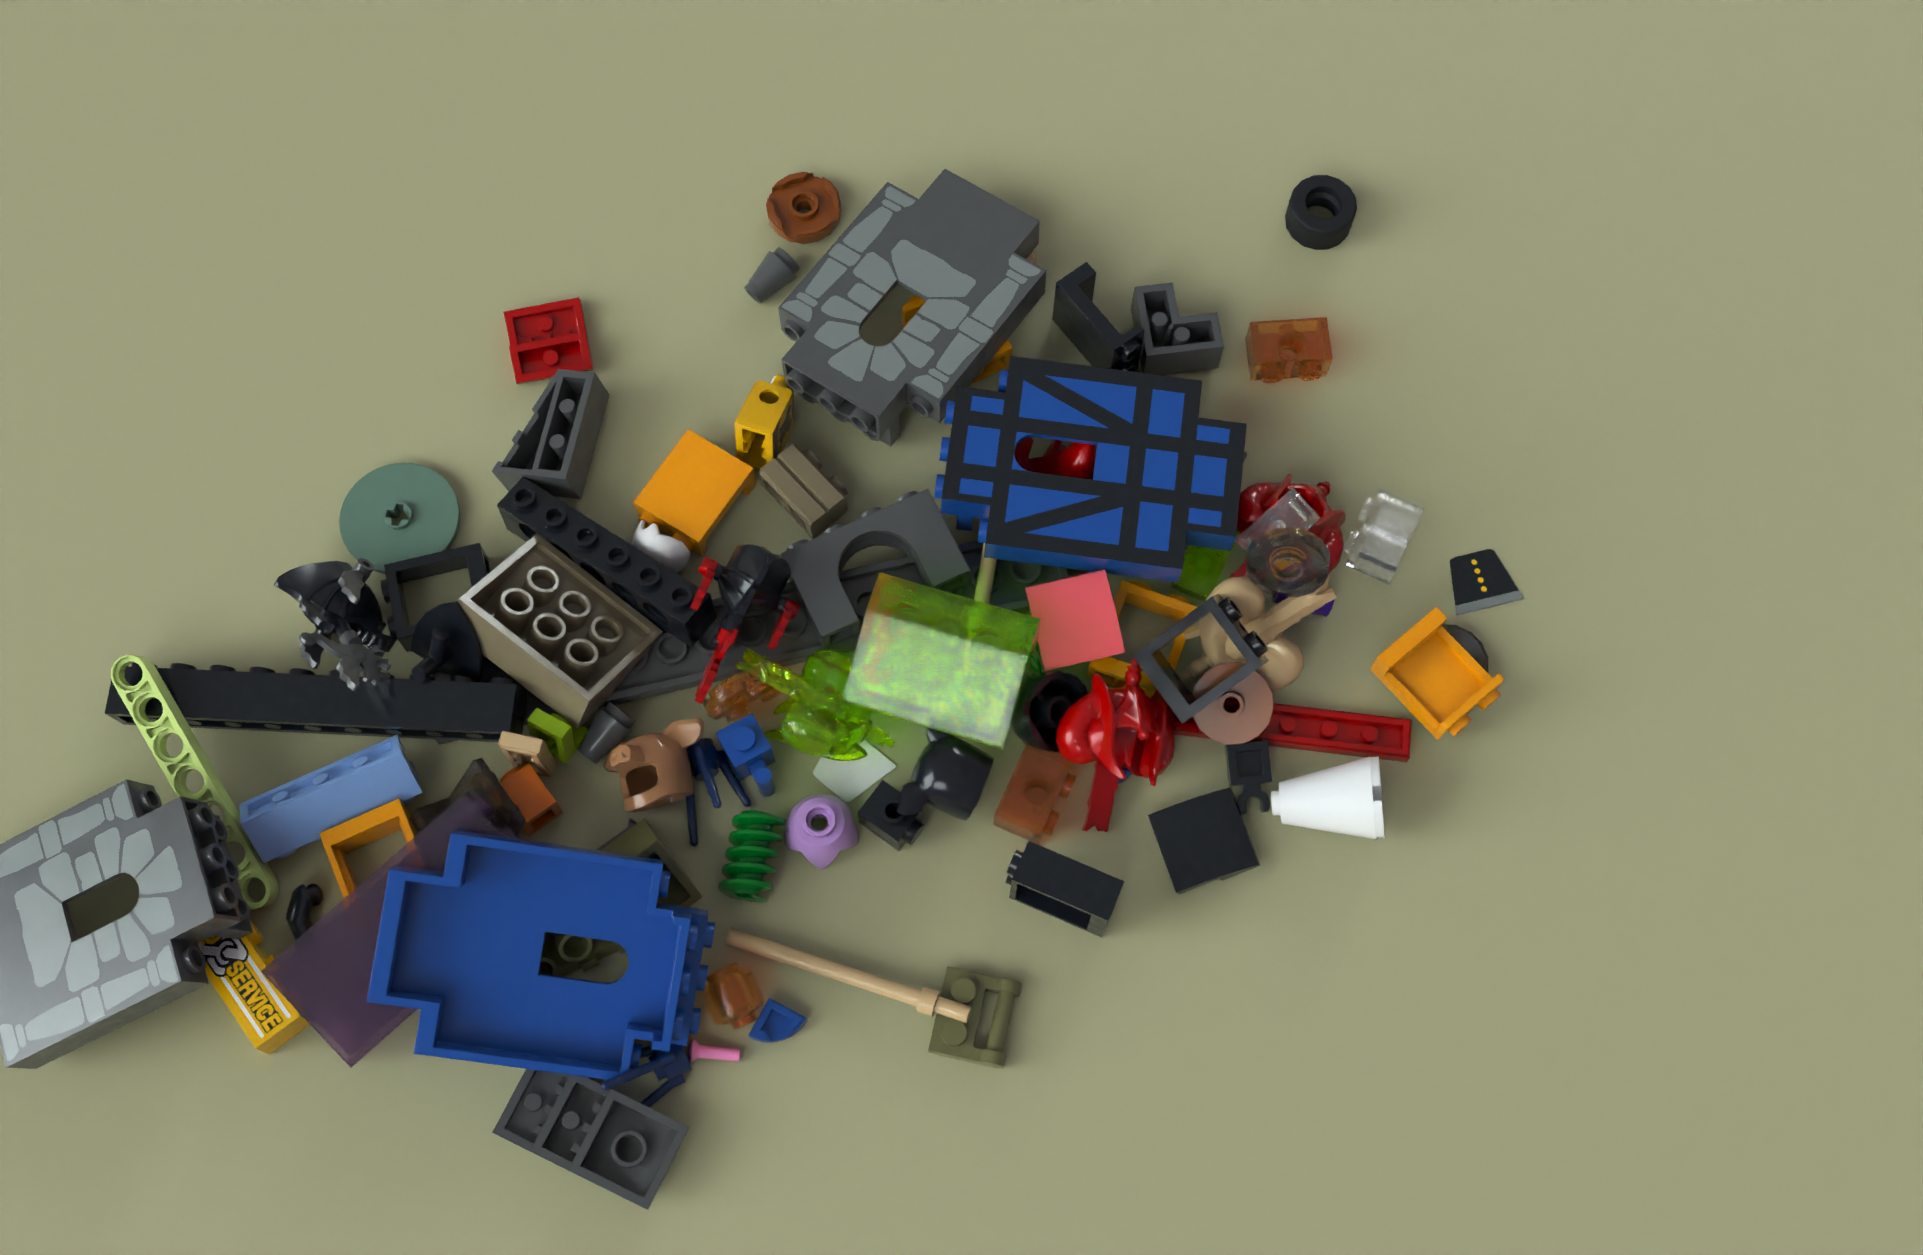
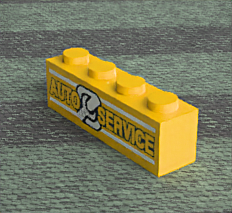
M250 921L253 933L241 939L211 936L199 942L198 946L206 960L205 971L208 979L254 1047L270 1055L313 1022L305 1012L310 1008L308 1001L296 987L291 990L282 978L287 974L286 969L273 953L268 956L259 945L264 941V938L257 927Z

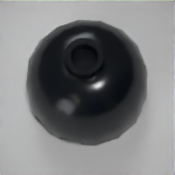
M1055 670L1034 673L1023 680L1013 692L1009 705V720L1015 734L1026 746L1045 753H1060L1056 744V732L1059 722L1070 706L1088 694L1086 686L1077 676Z

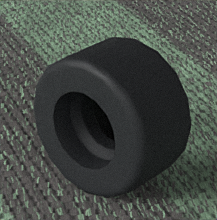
M1313 175L1306 178L1293 189L1285 214L1286 228L1291 237L1304 247L1314 250L1335 247L1349 234L1357 211L1356 196L1351 188L1338 178L1329 175ZM1321 206L1331 211L1334 217L1321 219L1312 215L1307 208Z

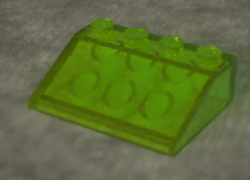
M879 572L865 612L842 700L851 705L1003 750L1039 638L1040 619Z

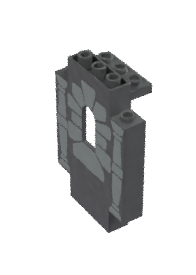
M947 169L941 172L919 199L887 182L778 307L781 330L788 338L796 342L781 359L785 382L806 401L813 404L817 402L836 419L842 422L849 421L871 440H880L890 447L900 436L899 414L907 404L918 415L922 417L929 416L941 423L946 415L947 401L956 400L957 386L970 387L1045 294L1046 270L1027 260L1028 256L1039 244L1040 221ZM896 285L903 287L926 301L898 336L889 344L873 346L861 338L859 332L862 325Z
M126 779L0 844V1046L6 1068L37 1069L209 984L205 971L206 960L199 949L198 943L211 936L241 939L253 933L249 920L250 909L242 896L237 879L239 871L236 863L231 858L226 841L227 829L220 820V816L213 814L207 802L180 796L162 806L160 796L155 791L154 786ZM130 874L134 877L139 885V898L134 909L127 915L77 940L67 903L122 875Z

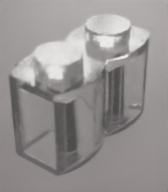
M1380 489L1375 500L1368 497L1358 519L1365 521L1360 532L1352 529L1343 551L1349 553L1345 565L1390 584L1425 508Z

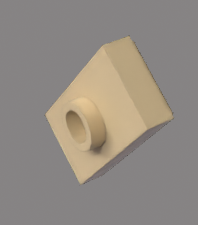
M502 731L498 746L514 768L518 766L522 768L529 763L536 774L547 777L554 776L558 763L544 740L534 736Z

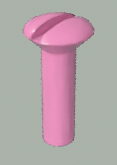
M694 1038L689 1043L688 1060L690 1064L697 1058L739 1062L740 1048L699 1045Z

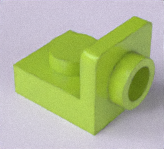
M538 708L527 719L530 736L544 740L554 758L566 764L575 754L588 732V729L582 725L576 728L562 716L555 713L549 715Z

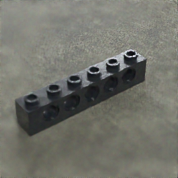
M522 477L497 504L507 530L526 542L535 534H539L649 621L690 647L694 646L717 619L711 594L706 592L697 611L691 609L690 606L698 586L528 479Z

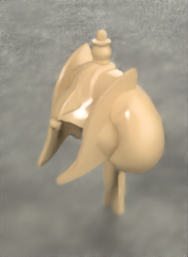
M1325 574L1321 580L1310 587L1297 591L1291 597L1272 606L1267 612H1263L1266 602L1264 588L1260 587L1255 580L1242 576L1224 580L1213 589L1206 600L1220 594L1223 599L1229 597L1237 605L1243 615L1239 619L1248 633L1255 631L1268 649L1264 654L1269 661L1257 670L1265 677L1272 690H1278L1293 683L1299 677L1304 667V657L1300 648L1295 642L1283 637V631L1294 623H1299L1302 617L1309 615L1326 603L1338 598V596L1334 592V588L1327 589L1330 576ZM1211 612L1184 633L1185 639L1200 636L1202 645V656L1199 659L1193 660L1190 666L1186 665L1187 670L1181 674L1184 679H1189L1191 676L1195 679L1196 675H1202L1206 670L1220 663H1248Z

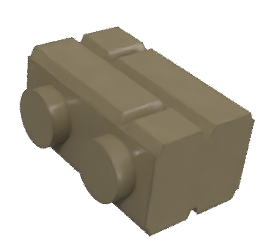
M792 443L779 453L777 458H773L760 469V482L765 490L813 539L848 510L846 497L848 491L837 477L832 476L828 478L820 470L822 464L811 450L806 449L803 452L795 443Z

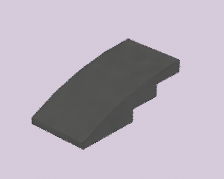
M526 1069L492 1133L648 1210L689 1127L611 1088L603 1090L601 1084L587 1077Z

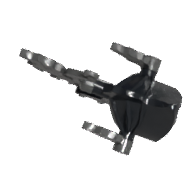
M360 558L354 567L346 562L327 561L299 566L283 573L277 578L274 586L294 598L300 604L299 608L302 609L304 615L316 627L313 633L303 632L300 635L301 643L298 648L302 651L301 657L306 659L313 669L318 668L324 649L333 656L340 658L336 666L340 673L339 678L345 681L352 691H356L359 687V675L361 672H363V681L366 683L370 681L374 686H378L383 680H389L391 677L390 673L384 674L381 672L382 668L387 671L390 669L389 660L379 657H383L385 652H390L397 637L382 633L386 623L383 622L381 608L375 594L365 583L374 570V565L370 561ZM333 634L337 635L341 644L331 641Z

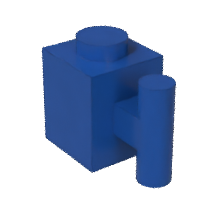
M753 713L716 732L720 747L739 781L752 775L763 796L773 795L775 784L772 773L767 766L776 761L772 747Z

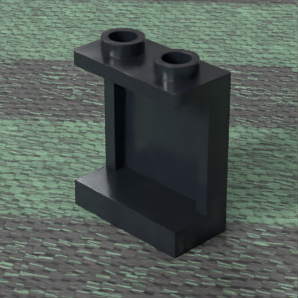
M1086 262L1056 282L1052 320L1091 366L1135 372L1139 366L1145 330L1140 324L1125 334H1120L1092 302L1096 272Z

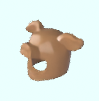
M695 718L672 722L663 733L640 735L630 739L628 742H620L608 753L603 767L607 772H619L625 811H647L680 801L694 794L691 764L686 748L695 744L702 737L704 731L703 720Z

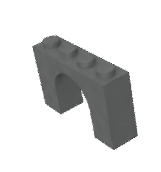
M929 489L919 493L917 491L905 493L892 505L883 509L880 507L871 508L865 511L858 520L846 525L844 523L835 524L826 529L823 535L810 541L807 539L796 541L785 552L781 553V557L787 561L790 567L791 575L789 580L823 650L861 634L859 619L841 585L840 577L847 561L854 554L865 548L889 546L905 553L916 565L933 601L970 584V569Z

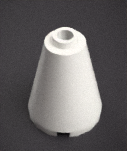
M1379 756L1365 757L1279 782V791H1271L1273 816L1280 815L1282 824L1375 840L1385 838Z

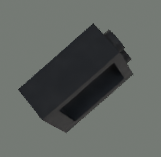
M480 543L384 565L386 579L381 580V590L386 604L391 603L393 616L387 617L390 635L397 637V640L407 652L411 650L416 625L410 626L402 583L468 568L471 586L473 587L491 572L488 556Z
M1220 594L1210 597L1133 655L1181 723L1192 718L1269 661L1264 654L1268 651L1265 643L1255 631L1247 632L1239 621L1243 617L1241 611L1229 597L1223 599ZM1211 612L1248 663L1196 700L1160 650Z
M1028 841L1024 852L1015 851L1007 870L1008 876L1005 882L1011 885L1010 899L1101 938L1124 884L1123 880L1031 841Z

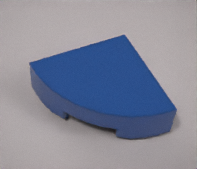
M769 997L748 1036L753 1040L765 1043L783 1041L795 1035L805 1025L807 1018Z

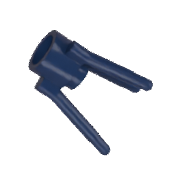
M701 738L695 744L686 748L691 764L692 777L695 776V779L698 781H705L715 808H720L722 805L713 778L719 773L718 768L721 769L745 807L751 805L745 790L729 767L723 750L716 751L711 738ZM695 794L686 798L690 844L696 846L698 844Z
M670 1044L669 1052L652 1050L651 1045L643 1047L640 1058L650 1056L648 1057L650 1062L604 1081L601 1084V1088L608 1090L654 1071L658 1081L665 1078L668 1080L640 1102L650 1108L670 1090L686 1083L683 1074L691 1071L692 1067L682 1045Z

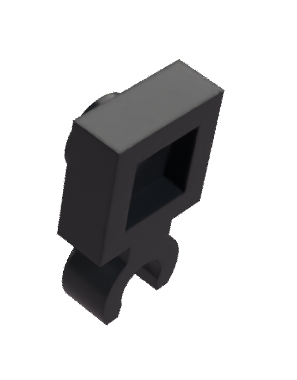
M1268 741L1225 745L1229 787L1241 786L1242 793L1237 799L1241 815L1247 813L1246 801L1249 797H1255L1259 800L1261 813L1268 812L1270 801L1267 794L1261 790L1260 785L1272 782Z

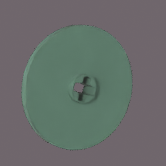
M414 463L389 464L369 472L351 488L340 512V533L345 546L356 560L360 558L366 559L374 565L373 571L385 574V564L448 550L458 533L460 507L453 489L439 473L426 466ZM401 512H405L408 520L403 519L396 526L392 517L397 518Z

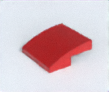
M579 297L503 312L517 385L553 378L558 369L584 372L593 370L587 329Z

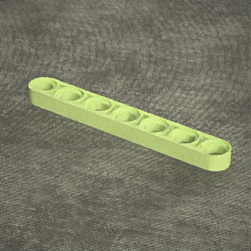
M125 655L120 657L111 668L113 685L177 797L181 796L207 802L209 808L216 805L223 810L225 815L223 823L227 829L226 841L228 846L236 841L245 850L243 862L237 865L239 871L237 879L243 898L247 902L249 909H259L271 905L279 894L278 881L268 863L262 862L241 826L238 810L155 665L144 656ZM133 662L139 664L143 672L141 681L134 686L130 685L125 679V670ZM152 698L158 699L163 706L161 717L154 722L149 720L145 713V706ZM174 733L179 735L183 741V750L177 757L170 756L165 748L167 738ZM194 769L198 770L204 778V785L198 793L191 792L186 786V777ZM253 878L262 880L266 887V894L259 902L252 900L247 892V886Z

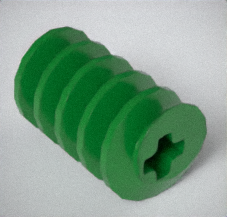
M742 811V814L735 815L732 818V826L737 830L732 831L728 839L734 847H730L725 851L726 859L732 863L725 864L722 867V874L728 879L722 880L718 885V889L730 898L765 903L767 900L759 896L760 891L772 890L773 885L763 880V875L776 873V868L767 864L766 859L777 858L780 854L769 847V843L779 842L783 839V836L772 831L773 826L785 825L786 820L763 811Z

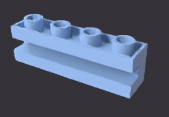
M397 734L240 803V824L263 863L274 858H285L301 846L315 840L322 841L319 833L398 798L404 804L410 802L416 795L422 793L418 772L412 761H408L405 748Z

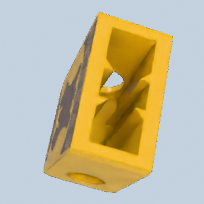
M774 376L771 383L761 380L755 382L734 423L736 456L756 471H760L764 465L773 458H777L778 454L784 450L794 424V392L785 382L784 376Z

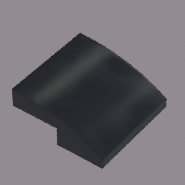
M1230 787L1186 800L1148 815L1174 889L1178 894L1185 893L1218 879L1223 881L1261 866Z

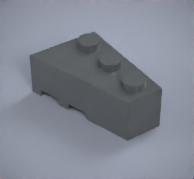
M557 370L532 408L534 415L524 430H518L513 437V447L503 462L498 461L492 469L493 474L508 491L524 477L555 497L582 499L610 395L596 373Z

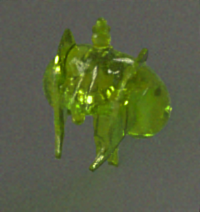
M747 649L742 656L746 662H736L735 668L746 671L765 684L789 696L773 710L775 715L787 711L785 718L781 719V729L764 732L766 738L790 744L808 755L837 761H854L866 757L867 752L859 745L865 739L870 740L876 745L881 744L880 747L882 748L884 745L893 747L895 741L889 738V733L885 734L882 729L872 726L873 721L870 720L871 713L885 707L886 702L870 696L868 683L863 680L860 668L844 654L832 649L818 650L807 660L802 669V675L792 672L791 669H785L778 663L771 661L767 657H762L750 649Z

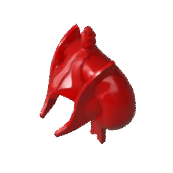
M1288 474L1282 482L1256 483L1242 491L1239 501L1237 532L1249 538L1265 535V537L1260 539L1257 549L1261 546L1260 550L1266 551L1265 561L1267 565L1265 564L1261 568L1258 566L1260 571L1258 570L1257 572L1251 564L1249 553L1244 563L1236 572L1230 575V578L1247 576L1258 583L1269 568L1273 566L1269 558L1271 551L1283 544L1297 545L1307 554L1306 564L1301 569L1294 571L1295 573L1307 580H1317L1323 578L1325 574L1329 575L1341 561L1344 541L1340 526L1346 519L1343 510H1332L1327 504L1326 497L1331 490L1330 483L1326 481L1319 482L1316 486L1301 483L1294 484L1291 483V474ZM1317 544L1319 546L1321 544L1327 553V564L1321 572L1320 570L1318 571L1319 567L1316 569L1317 565L1311 564V548L1314 552L1315 550L1317 551L1316 547L1319 549Z
M1135 659L1131 661V666H1127L1128 671L1125 673V683L1120 688H1108L1103 678L1098 673H1095L1092 679V691L1067 709L1057 728L1056 744L1060 755L1064 759L1081 765L1096 761L1091 791L1087 801L1089 808L1082 830L1086 832L1094 826L1097 831L1108 832L1114 792L1118 789L1119 778L1126 779V774L1122 769L1123 764H1125L1130 773L1135 776L1149 778L1150 784L1155 786L1157 777L1166 770L1174 756L1175 740L1174 732L1168 720V704L1158 690L1150 698L1139 688V683L1142 679L1141 671L1143 670Z

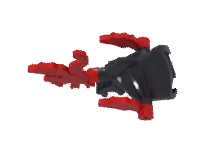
M752 544L736 546L726 567L705 556L697 571L704 576L690 608L695 611L698 610L713 579L718 582L719 594L728 608L727 614L721 619V624L711 639L710 645L716 648L711 655L712 659L703 672L704 676L695 694L696 698L694 701L702 704L720 667V661L723 659L728 648L734 645L745 621L744 618L763 616L773 611L780 613L768 644V648L775 650L789 620H793L800 609V604L781 596L791 575L789 564L780 555L771 553L765 547Z

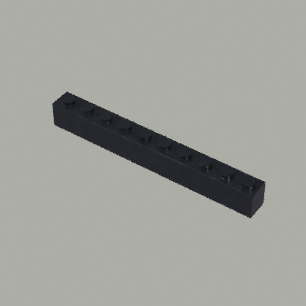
M133 662L131 667L127 666L125 670V679L132 686L137 685L142 679L143 672L139 664ZM172 663L170 668H157L155 665L190 728L392 737L398 734L399 738L499 742L502 731L520 735L523 733L527 694L515 684L514 680L508 678L494 677L490 679V683L475 682L473 678L466 676H451L449 681L435 680L434 677L429 676L426 680L420 682L412 674L409 676V679H396L395 676L391 675L389 680H383L378 686H374L372 682L366 683L363 681V677H359V687L356 691H352L347 686V683L339 678L340 673L338 670L330 671L329 675H315L313 671L300 668L290 669L289 674L275 673L274 670L265 667H250L249 672H240L224 665H211L210 670H196V667L183 663ZM111 679L105 714L124 725H136ZM156 698L150 699L145 706V713L149 720L157 721L163 713L162 703Z

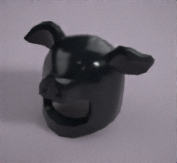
M940 714L927 725L926 736L929 744L923 749L916 762L911 782L902 786L896 812L905 816L915 815L928 803L934 808L964 821L968 820L981 796L994 758L975 746L955 737L959 727L956 716Z

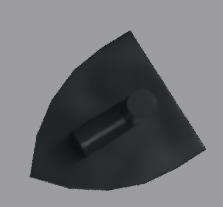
M459 602L443 603L427 611L418 621L412 638L410 651L423 658L419 664L412 668L413 677L417 681L423 682L440 668L451 676H466L473 678L475 682H481L483 659L479 641L469 618Z

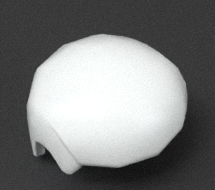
M641 520L634 532L631 545L674 572L682 571L690 560L691 553L688 548L677 539L660 535L658 525L655 523L646 528L644 525L645 521Z

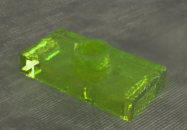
M1237 531L1230 551L1189 546L1184 556L1183 570L1178 583L1172 582L1171 587L1205 602L1215 588L1240 532Z

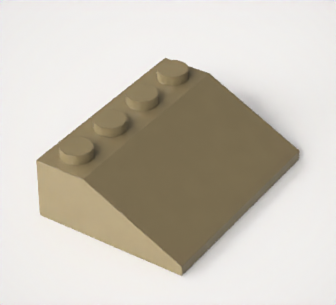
M535 534L458 598L459 604L469 618L476 633L481 654L576 728L583 724L608 699L663 633L656 625L539 534Z

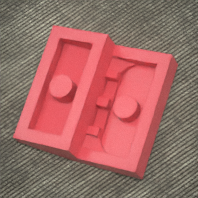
M1105 569L1025 587L1032 623L1036 632L1045 671L1126 653Z

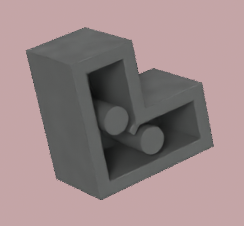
M1173 283L1134 287L1131 304L1133 326L1135 327L1140 324L1145 330L1139 358L1142 373L1163 375L1219 367L1224 344L1217 312L1179 317Z

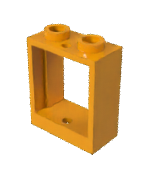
M1121 580L1114 598L1118 620L1125 602L1176 621H1180L1197 608V606L1191 605V602L1182 596L1175 594L1166 596L1157 593L1149 585L1140 581H1131L1129 583ZM1185 632L1175 639L1168 658V662L1174 670H1176L1187 640L1184 638ZM1112 657L1090 661L1086 678L1092 680L1093 675L1098 673L1107 686L1120 688L1125 683V673L1128 671L1127 666H1131V664ZM1141 671L1142 679L1139 683V688L1152 698L1157 689L1145 672Z
M399 798L319 833L352 922L364 933L370 931V933L379 932L383 905L369 911L367 910L347 858V853L402 829L416 867L433 870L411 813Z

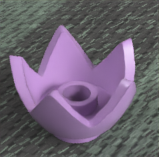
M814 794L798 801L791 809L785 827L784 838L786 847L793 851L802 852L810 863L819 869H824L833 862L840 850L849 849L858 843V831L847 803L833 795ZM816 818H824L828 822L823 830L814 829L812 823Z

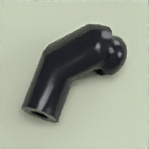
M314 883L307 886L301 884L292 892L286 913V921L300 949L308 948L319 941V936L309 916L312 906H318L323 900V892L320 886Z

